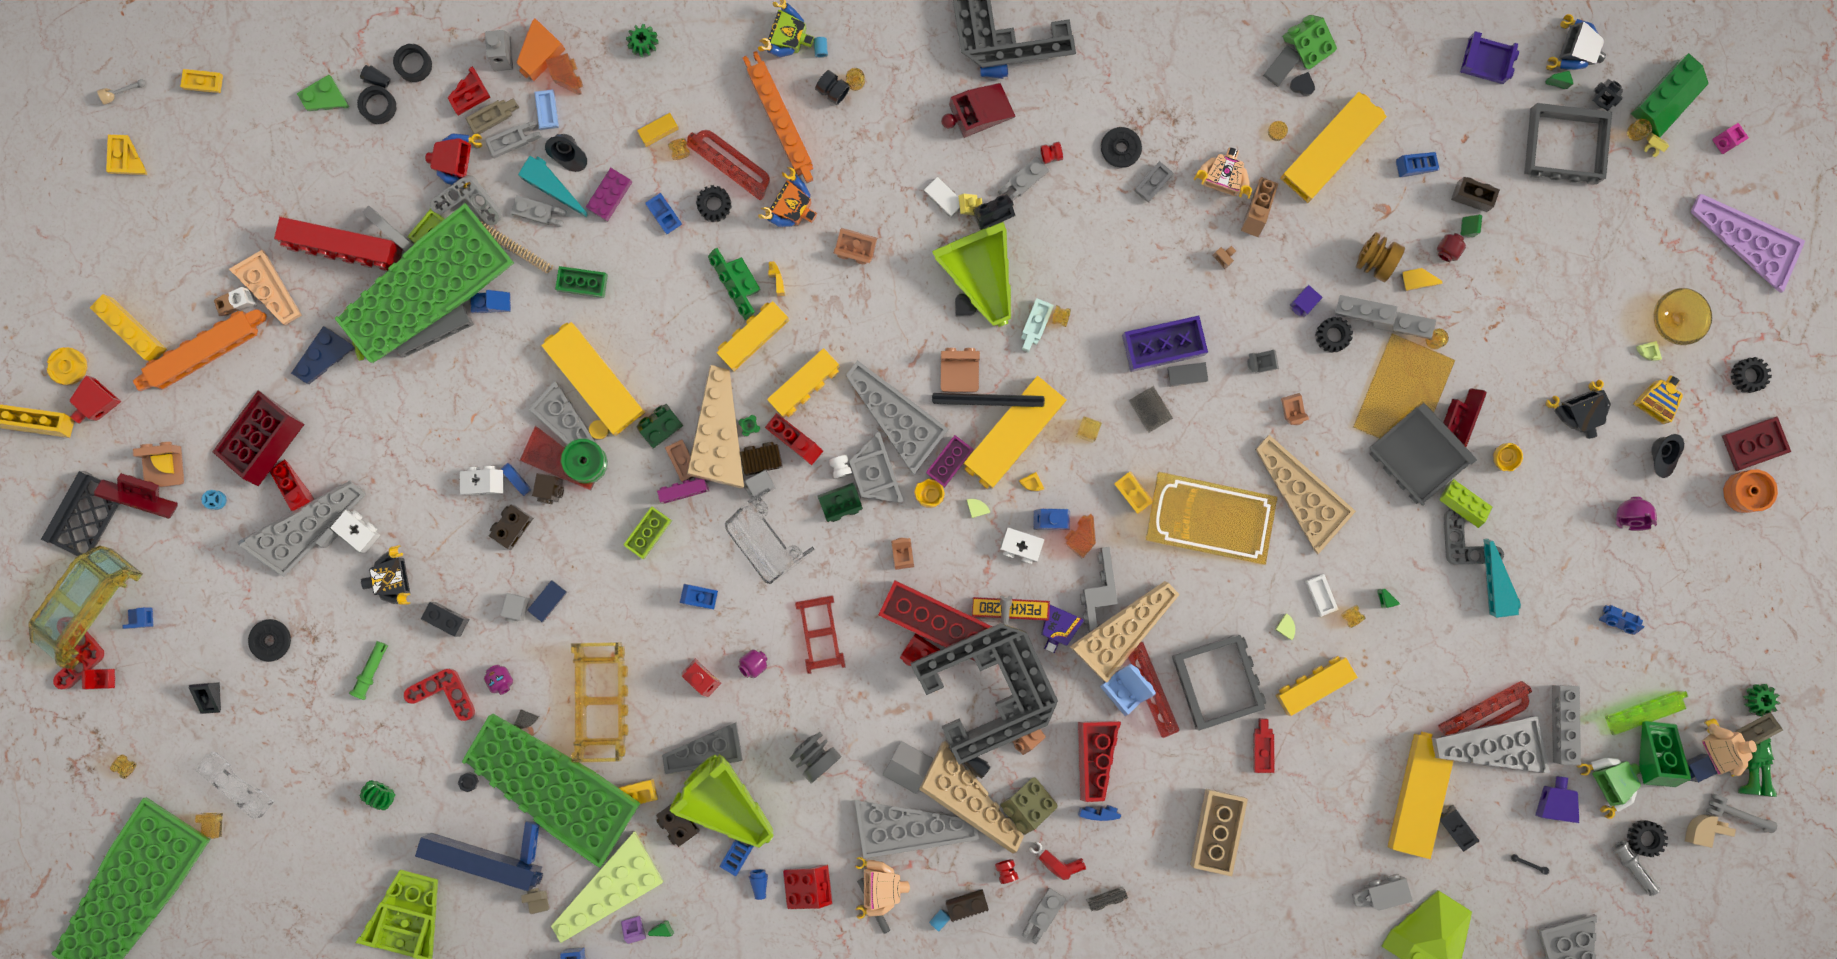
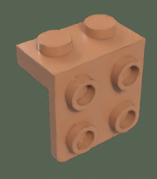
M945 348V351H941V391L977 392L979 390L980 351H976L975 348H964V351H956V348Z
M160 442V446L142 444L140 448L133 449V456L142 458L144 481H151L159 485V487L182 485L184 483L181 446L172 445V442ZM172 454L174 474L164 473L156 469L150 456Z

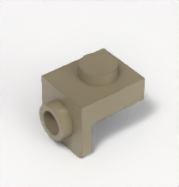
M534 888L527 891V894L521 895L522 903H528L530 914L549 910L547 891H539V888Z

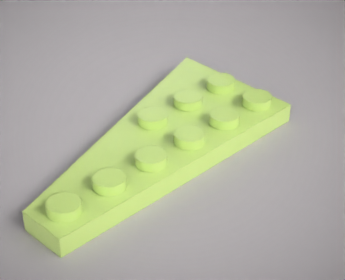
M635 831L552 924L551 927L560 943L664 882Z

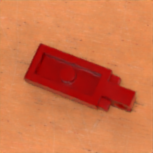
M1258 718V728H1254L1253 733L1254 773H1274L1273 729H1269V719Z

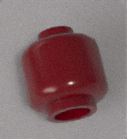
M1457 233L1453 235L1446 234L1437 246L1438 256L1446 262L1457 261L1466 249V244L1463 241L1464 238Z

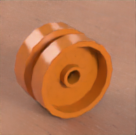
M1757 469L1737 472L1731 475L1725 482L1723 493L1727 505L1734 511L1751 513L1770 508L1776 501L1778 489L1774 478L1770 474Z

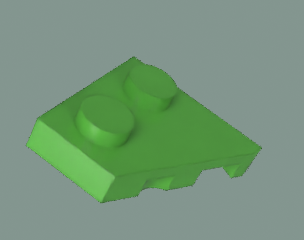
M331 75L325 76L297 93L307 111L350 107Z

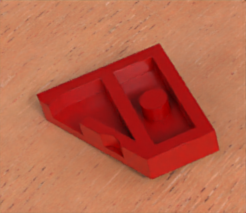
M473 66L469 68L467 77L464 80L461 79L457 84V88L448 96V100L458 116L491 98Z

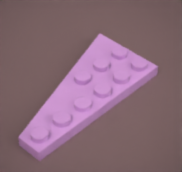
M1699 194L1691 209V213L1779 293L1784 292L1805 240L1710 197Z

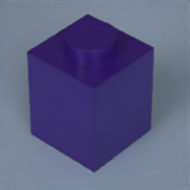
M1308 285L1293 300L1290 306L1295 314L1305 317L1323 297Z

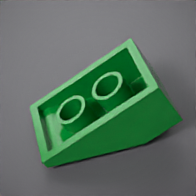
M1642 722L1639 768L1644 785L1678 787L1691 780L1677 724Z

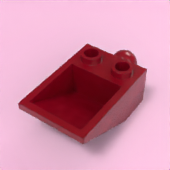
M1001 83L970 89L952 96L949 106L953 114H945L941 119L943 127L951 129L957 122L963 137L966 138L1013 119L1016 116Z

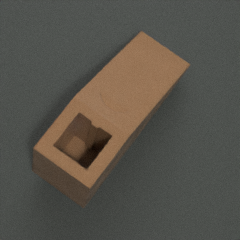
M1260 177L1241 231L1259 237L1267 222L1278 183Z

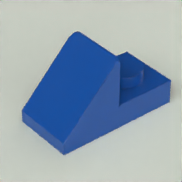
M486 290V293H476L471 297V312H511L510 292Z
M684 584L680 603L714 609L718 591Z

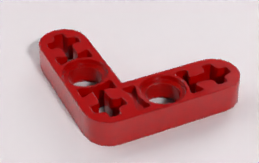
M64 617L60 619L57 625L59 632L79 653L53 679L54 686L61 690L73 687L82 678V671L80 673L75 671V664L77 662L83 664V670H91L104 658L103 648L80 622L73 617ZM66 622H71V629H66ZM80 634L85 637L83 645L77 643V637ZM91 651H96V658H91ZM62 677H68L66 679L67 684L61 683L63 681Z
M444 669L408 687L404 691L405 701L415 704L444 690L459 720L467 721L475 715L474 706L458 673L454 669ZM446 673L453 675L451 682L448 680L440 683L437 679V676L439 679L445 678L447 676ZM430 680L436 683V688L432 692L426 688V684ZM422 689L424 692L416 695V700L409 696L412 694L411 690L415 692ZM455 689H459L462 693V697L459 700H455L452 697V692ZM464 700L466 701V703L462 705L465 709H469L470 712L467 713L468 717L466 715H461L463 708L461 705L457 707V703H461Z

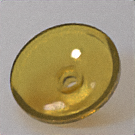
M1678 288L1665 293L1658 300L1654 309L1653 317L1657 331L1664 339L1676 345H1690L1698 342L1708 333L1712 324V311L1709 303L1700 293L1692 289ZM1675 316L1679 318V322L1675 320Z

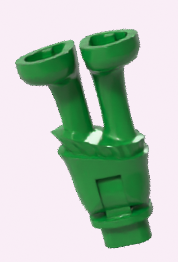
M1768 738L1757 744L1756 752L1751 753L1752 759L1748 761V767L1746 768L1749 769L1748 784L1740 786L1739 794L1777 797V792L1773 788L1771 778L1772 760L1775 759L1772 754L1771 739ZM1760 767H1761V772H1762L1761 786H1760V778H1759V768H1760Z

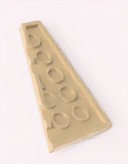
M711 365L686 475L743 489L744 482L730 370Z
M1268 435L1255 450L1316 554H1319L1356 511L1274 438Z
M1164 581L1072 644L1070 648L1107 683L1180 594L1168 582Z
M942 742L919 790L1012 854L1016 853L1024 835L1016 828L1010 818H1006L999 810L1000 806L989 798V793L972 772L966 770L962 764H958L954 754L948 748L947 742Z

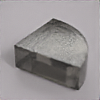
M520 709L514 726L520 729L528 728L536 723L540 716Z

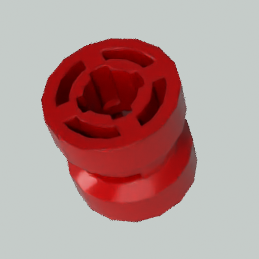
M1059 141L1049 146L1047 144L1040 146L1044 164H1048L1052 160H1063L1062 147Z
M1013 859L995 864L996 870L1000 873V884L1010 883L1019 879L1018 873L1014 870L1015 863Z

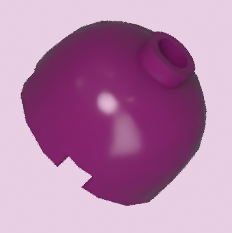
M1631 497L1620 504L1617 509L1616 525L1619 528L1623 529V525L1630 526L1629 530L1643 531L1651 529L1653 524L1657 526L1655 507L1641 497Z

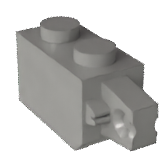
M1393 874L1383 881H1380V879L1369 881L1368 885H1364L1363 890L1352 894L1355 906H1372L1380 911L1413 902L1407 879L1399 876V874Z

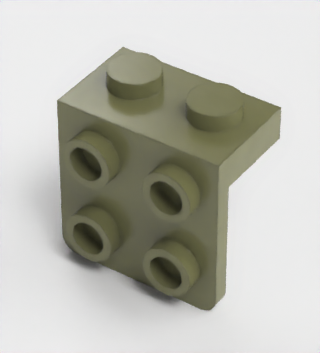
M1035 777L1031 778L1013 796L1005 799L1000 804L1004 813L1011 818L1016 828L1023 835L1035 830L1058 807L1054 799Z

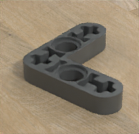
M1452 509L1448 510L1444 514L1447 561L1453 565L1485 564L1484 546L1465 547L1464 518ZM1453 513L1454 516H1458V520H1455L1454 523L1449 518ZM1459 525V528L1450 529V526ZM1453 531L1459 534L1457 542H1453L1450 539V534ZM1496 546L1500 554V557L1503 560L1504 551L1502 550V548ZM1473 550H1477L1480 554L1477 561L1472 560L1470 557V553ZM1456 551V554H1465V557L1455 560V558H1452V554H1455Z

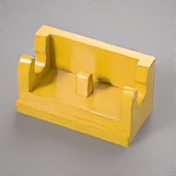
M1131 471L1114 483L1137 514L1154 502Z
M654 779L618 787L641 804L658 800Z

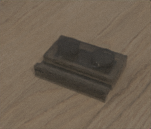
M1154 386L1129 400L1148 433L1173 419Z
M1119 887L1088 898L1086 901L1091 911H1098L1104 909L1105 906L1121 903L1128 896L1126 890L1123 887Z

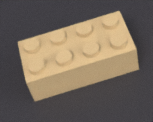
M1205 789L1190 862L1193 868L1232 877L1248 801L1247 798Z

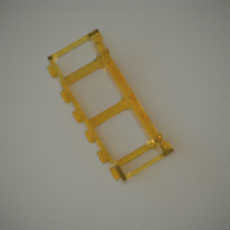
M622 642L571 643V653H574L573 663H575V742H573L575 752L571 753L572 762L621 761L625 757V736H628V724H625V716H628V704H625V697L628 696V685H625V677H628V666H625L624 660L625 648L622 646ZM615 646V657H586L583 647ZM618 663V697L587 696L586 666L588 664ZM618 704V738H588L587 706ZM588 745H616L615 758H584L585 748Z

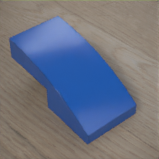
M661 193L645 203L666 235L682 225Z

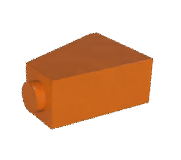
M536 18L532 20L516 62L520 67L518 71L526 79L530 77L533 81L565 51L562 43Z

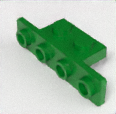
M714 248L708 255L709 262L715 268L720 281L726 287L729 297L736 304L739 314L743 316L744 320H748L755 311L747 297L758 293L761 289L742 257L726 263L719 249Z

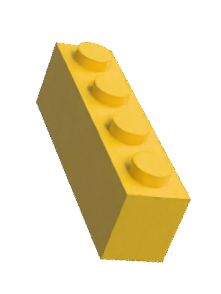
M102 294L90 307L144 360L158 359L167 350L114 298Z
M773 301L770 304L768 302L760 308L761 312L756 317L754 315L746 321L747 325L743 329H737L732 334L733 338L730 341H724L718 347L719 351L716 353L733 372L790 321L787 315Z
M823 348L767 400L783 418L786 416L789 418L797 411L796 407L800 403L803 405L811 398L810 394L814 390L818 392L824 387L825 380L828 378L832 379L839 373L838 369L840 366Z
M0 404V428L66 438L71 436L75 421L65 413Z
M1336 656L1328 661L1330 664L1325 667L1321 665L1313 669V674L1297 678L1295 680L1296 683L1292 686L1288 684L1281 687L1279 693L1275 696L1286 715L1292 716L1357 679L1358 677L1347 658Z

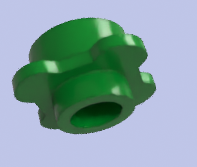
M750 415L745 419L741 418L738 422L742 427V434L746 437L751 433H758L760 431L755 415Z

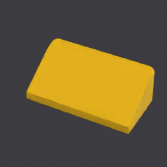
M668 113L638 129L637 132L645 146L648 147L679 130L671 113Z

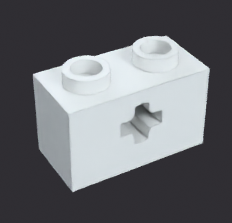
M483 466V470H480V467H468V471H460V495L503 493V470H496L495 466Z
M345 510L331 526V529L357 551L366 553L380 537V534L376 532L377 528L369 522L366 524L362 520L363 516L357 511ZM355 527H358V528H357V530L359 531L358 534L356 533V530L354 529Z
M1007 528L1000 550L1004 551L1003 555L1014 558V555L1022 557L1021 561L1032 564L1033 561H1038L1044 539ZM1022 541L1027 548L1020 552L1016 544H1020Z

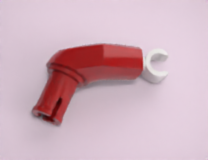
M1034 842L1039 847L1037 852L1029 847L1032 854H1039V860L1045 867L1062 880H1069L1070 875L1086 870L1082 858L1066 864L1057 859L1047 849L1043 851L1042 845L1039 842Z

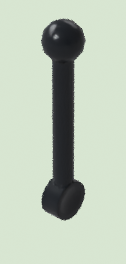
M1516 854L1511 856L1513 862L1518 861L1541 871L1544 875L1549 874V868L1540 867L1519 858Z

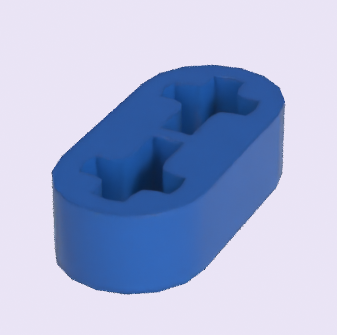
M510 463L501 468L503 474L523 496L531 491L530 486Z

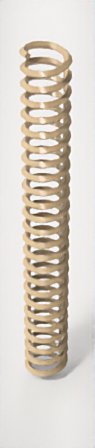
M493 227L489 229L491 235H494V239L498 236L496 241L503 245L504 248L507 247V249L526 259V261L545 271V273H549L552 270L553 265L546 272L550 263L547 264V261L543 263L544 259L537 258V255L534 256V253L531 254V251L528 252V249H525V247L518 246V243L515 244V241L512 242V239L509 240V237H506V235L499 234V231L496 232V229L493 230Z

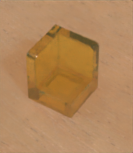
M1084 416L1081 419L1075 437L1094 443L1102 423Z
M200 813L195 816V823H201L202 834L211 839L222 837L223 813Z

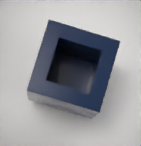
M1701 753L1687 760L1691 776L1690 781L1699 783L1717 774L1708 754Z

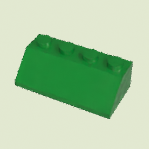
M1686 54L1678 60L1630 114L1650 132L1661 137L1709 84L1703 65L1691 54Z

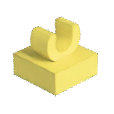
M1651 132L1647 137L1649 143L1645 145L1644 151L1647 152L1649 148L1654 147L1655 151L1652 156L1656 157L1660 150L1665 152L1669 144Z
M958 195L960 214L974 215L973 209L982 204V198H977V195Z

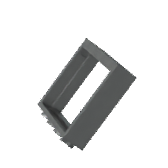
M1536 103L1530 108L1524 174H1529L1533 178L1545 176L1551 180H1561L1562 178L1568 179L1569 182L1587 181V184L1590 185L1599 184L1607 176L1612 112ZM1540 117L1599 124L1594 173L1535 166Z
M1234 635L1172 655L1196 730L1200 731L1265 709L1266 699L1264 694L1259 691L1260 681L1257 674L1254 675L1253 660L1251 656L1247 655V642L1241 635ZM1236 643L1256 705L1204 722L1184 659Z

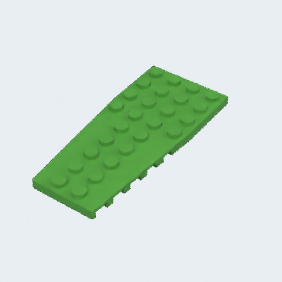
M465 203L420 238L402 255L403 257L397 263H393L388 268L389 270L382 277L379 276L368 290H364L353 304L350 303L339 317L336 316L335 320L370 363H374L469 300L512 266L514 262Z
M495 714L488 716L462 760L463 764L467 763L475 769L474 772L478 776L482 775L490 782L489 785L501 790L505 798L509 801L512 799L517 803L521 811L524 813L528 812L533 816V820L548 833L599 868L606 861L641 804L593 770Z
M147 797L143 798L108 850L98 868L97 876L91 881L87 894L81 899L76 914L71 917L70 924L66 932L61 935L59 939L61 941L56 950L52 952V955L57 959H124L178 890L211 839Z

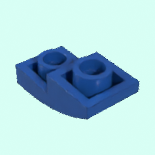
M1107 805L1106 808L1101 806L1099 813H1096L1097 809L1086 806L1085 809L1080 807L1078 812L1079 817L1097 821L1121 818V814L1117 812L1118 808Z

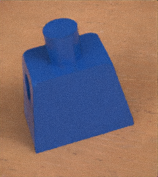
M1034 510L1033 529L1070 530V510Z

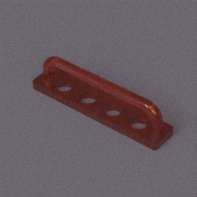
M701 130L697 134L691 132L688 135V147L757 199L762 200L764 198L766 188L770 183V177L766 171L710 130ZM705 137L711 139L760 176L762 182L759 183L702 139Z
M1140 642L1128 659L1135 667H1137L1136 660L1138 659L1141 666L1138 669L1141 675L1146 678V681L1153 686L1156 692L1153 696L1156 704L1151 702V698L1147 699L1146 702L1161 737L1165 738L1179 732L1180 729L1143 642ZM1159 713L1161 714V717H1162V719H1163V722H1161V721L1158 719V714H1159Z
M1520 681L1439 724L1438 727L1445 735L1455 734L1521 698L1519 705L1474 729L1502 723L1527 709L1530 701L1528 694L1532 693V689L1525 682Z

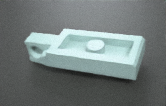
M1036 298L1022 332L1021 339L1025 340L1022 350L1029 353L1032 343L1037 345L1038 341H1040L1054 305Z

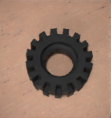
M710 185V188L706 186L704 187L705 190H701L699 192L700 195H697V209L707 221L709 219L711 222H714V220L719 222L721 221L720 219H725L727 214L729 215V210L732 208L731 199L724 188L721 189L720 186L714 187V185ZM711 197H717L721 200V206L717 210H710L707 207V201Z
M1341 317L1326 319L1318 326V331L1315 335L1318 337L1316 341L1320 343L1319 347H1323V350L1329 351V353L1345 349L1353 339L1351 337L1353 331L1350 330L1352 326L1347 324V320L1343 321ZM1330 328H1337L1341 332V339L1339 341L1333 342L1328 338L1327 333Z
M1758 357L1739 361L1733 366L1735 369L1731 370V373H1734L1731 379H1735L1732 384H1737L1736 389H1742L1741 392L1753 393L1765 389L1766 385L1770 383L1768 379L1772 378V375H1768V372H1771V368H1766L1768 363H1763L1764 360L1758 359ZM1748 368L1755 370L1757 374L1755 382H1749L1746 379L1745 372Z
M1647 820L1637 821L1638 824H1632L1634 828H1629L1628 831L1631 834H1627V838H1630L1627 842L1629 845H1632L1630 848L1635 853L1646 857H1654V855H1661L1659 852L1665 851L1663 846L1667 847L1668 843H1665V840H1668V836H1664L1666 831L1662 829L1661 825ZM1646 831H1650L1654 836V841L1650 846H1644L1641 842V836Z

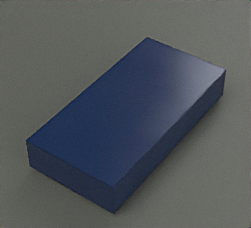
M551 580L527 611L541 622H544L567 594V591Z

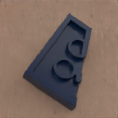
M323 326L291 374L306 384H311L324 374L329 367L342 360L350 351L355 350V347Z

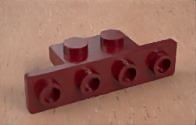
M1470 388L1464 403L1458 399H1452L1443 423L1465 447L1468 445L1487 394L1485 390Z
M122 473L117 478V484L101 480L94 491V496L167 519L172 517L178 507L177 502L159 497V485Z

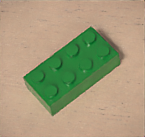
M559 266L555 290L557 292L604 298L608 274Z

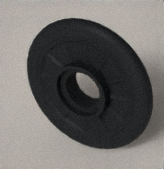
M1117 127L1108 131L1103 137L1101 152L1104 159L1110 165L1125 168L1133 165L1139 159L1142 152V143L1139 136L1133 130L1126 127ZM1124 143L1127 149L1124 152H1119L1116 145Z
M266 619L257 623L251 629L248 637L251 653L256 658L266 662L282 658L287 653L291 644V636L287 627L274 619ZM268 635H272L274 638V643L271 646L265 643V638Z

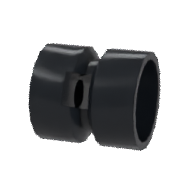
M827 70L818 80L815 90L822 95H828L827 99L837 106L846 97L851 86L842 79L838 80L836 74Z

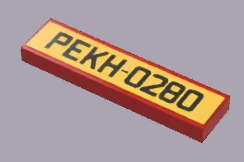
M973 597L972 617L1001 618L1002 606L1000 605V598ZM1012 599L1009 619L1049 621L1050 601Z

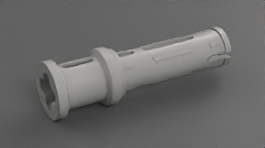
M1626 840L1616 843L1612 847V851L1620 857L1623 866L1632 871L1649 896L1658 894L1661 889L1640 864L1639 856L1632 852L1628 846L1629 843Z

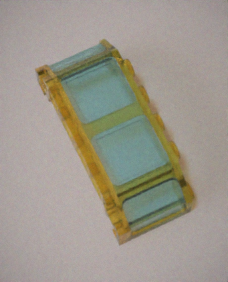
M101 545L76 557L28 622L30 642L38 645L51 656L58 666L74 669L79 661L72 657V655L79 653L74 648L116 590L119 587L126 588L127 584L125 582L129 578L138 581L143 573L112 548Z

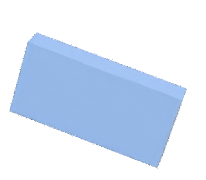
M554 90L534 92L539 129L559 128Z

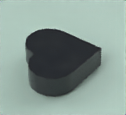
M1309 72L1297 76L1291 81L1290 89L1293 92H1300L1303 96L1312 95L1315 85Z
M966 294L957 295L955 299L956 317L974 315L977 312V308L971 303L969 297Z

